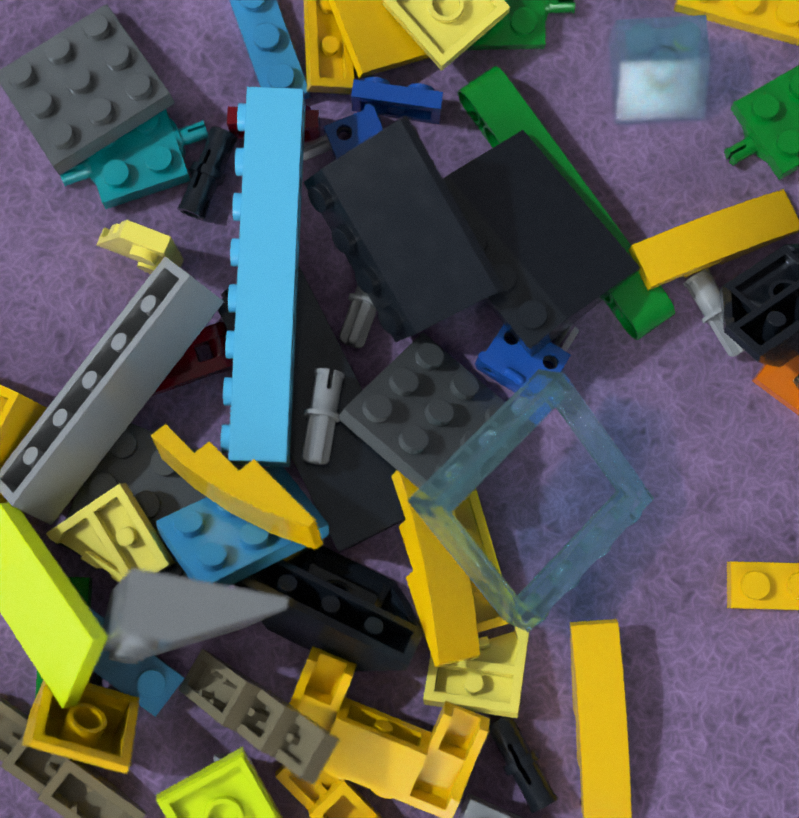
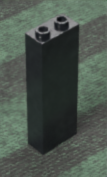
M299 266L290 455L319 513L329 524V533L339 553H342L406 519L391 477L397 469L343 422L335 423L330 459L327 464L316 465L302 460L301 454L308 419L304 416V410L310 407L315 369H330L327 388L330 375H333L334 370L345 374L342 382L338 414H341L343 409L363 390ZM226 289L221 294L224 303L220 306L218 312L227 330L235 331L236 313L228 311V289Z

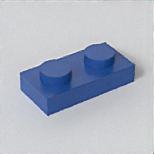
M367 77L364 81L353 80L351 93L352 112L363 111L366 104H371L379 116L402 118L407 115L410 120L435 124L440 122L443 92L435 91L430 85L413 83L408 87L391 85L388 80L379 77Z

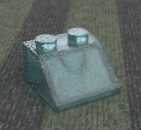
M706 15L616 20L608 39L615 124L703 120L710 64Z

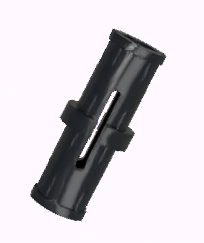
M211 127L198 162H193L190 168L192 174L190 183L177 208L181 213L201 221L205 220L212 197L218 185H223L226 178L223 172L238 140V137H235L233 133L220 127Z
M503 716L489 724V733L506 762L503 768L507 776L513 775L530 807L531 813L537 812L555 802L558 797L554 794L537 763L540 756L536 749L530 750L515 720L512 717Z

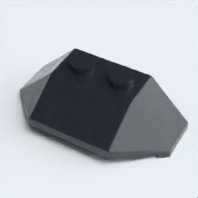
M799 243L783 245L721 287L720 299L724 332L758 363L781 367L799 354Z
M322 545L317 549L306 547L233 584L236 588L287 597L286 609L261 621L266 629L311 651L313 646L357 665L354 672L407 670L424 634L420 619L416 618L410 603L395 581Z

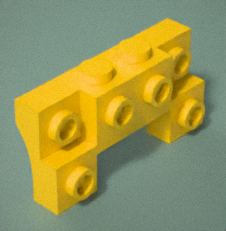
M312 646L289 704L339 739L323 770L338 780H350L365 786L382 798H394L440 818H453L472 768L488 735L490 718L445 701L432 732L344 697L357 664Z

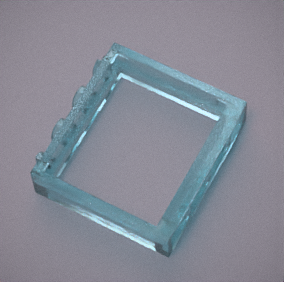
M539 369L407 501L501 618L507 623L530 632L534 626L546 619L549 610L566 592L571 591L578 585L581 576L591 565L609 552L612 543L622 532L639 520L642 511L652 502L654 497L566 374ZM556 407L616 492L517 595L452 514V511Z

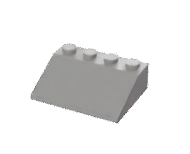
M132 568L110 593L103 630L108 638L102 650L110 651L109 660L127 664H138V661H144V658L247 628L286 609L288 598Z

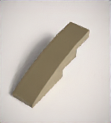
M204 649L200 651L179 688V691L222 726L237 732L260 752L274 757L300 779L315 784L339 741L336 736L286 701Z
M0 696V761L2 762L0 767L36 791L41 802L64 818H143L146 815V812L90 764L23 746L22 742L28 716Z

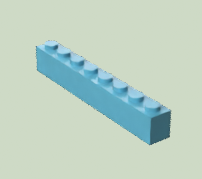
M247 87L246 103H238V131H245L244 148H236L235 174L236 176H242V193H234L233 220L240 221L239 238L231 239L230 247L231 266L238 267L237 284H229L228 311L236 314L235 331L227 330L225 344L226 359H233L232 377L224 378L223 404L224 406H231L230 424H223L221 429V453H228V460L233 465H247L255 459L261 466L290 467L306 113L303 89Z

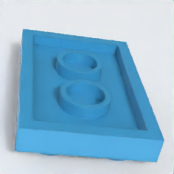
M271 466L265 469L316 520L321 538L328 537L329 524L285 468ZM208 497L156 521L158 534L189 579L230 586L307 547L273 535L229 513Z

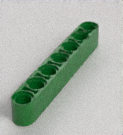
M492 67L457 91L463 108L492 148L524 130L631 256L628 250L631 244L499 67ZM639 271L603 299L625 331L635 340L641 339L675 315L674 305L661 285L647 291Z

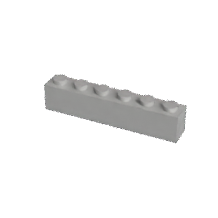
M165 256L0 468V493L11 506L52 525L224 301Z

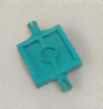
M166 108L61 174L60 177L65 187L91 178L92 182L97 186L102 204L106 209L189 182L191 178L185 164L184 146L208 138L205 123L201 120L178 129L177 125L169 117Z

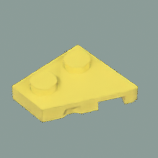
M129 220L122 221L120 224L116 223L111 226V229L103 228L96 244L99 247L139 261L137 267L149 274H152L165 256L180 268L184 261L171 236Z
M119 483L46 533L50 540L57 544L63 543L82 555L81 559L88 564L107 571L111 578L118 583L132 568L161 573L175 563L126 483Z
M530 625L517 626L515 631L488 639V636L479 638L480 655L476 658L435 667L430 655L423 697L424 705L443 707L445 701L477 713L518 718Z

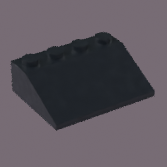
M407 115L326 165L303 182L308 190L310 203L315 210L322 214L331 230L335 246L340 252L345 254L355 271V279L358 286L370 297L378 311V319L381 326L387 333L391 334L395 342L415 335L504 288Z
M524 130L443 178L504 286L502 290L484 300L531 357L640 270L639 265Z

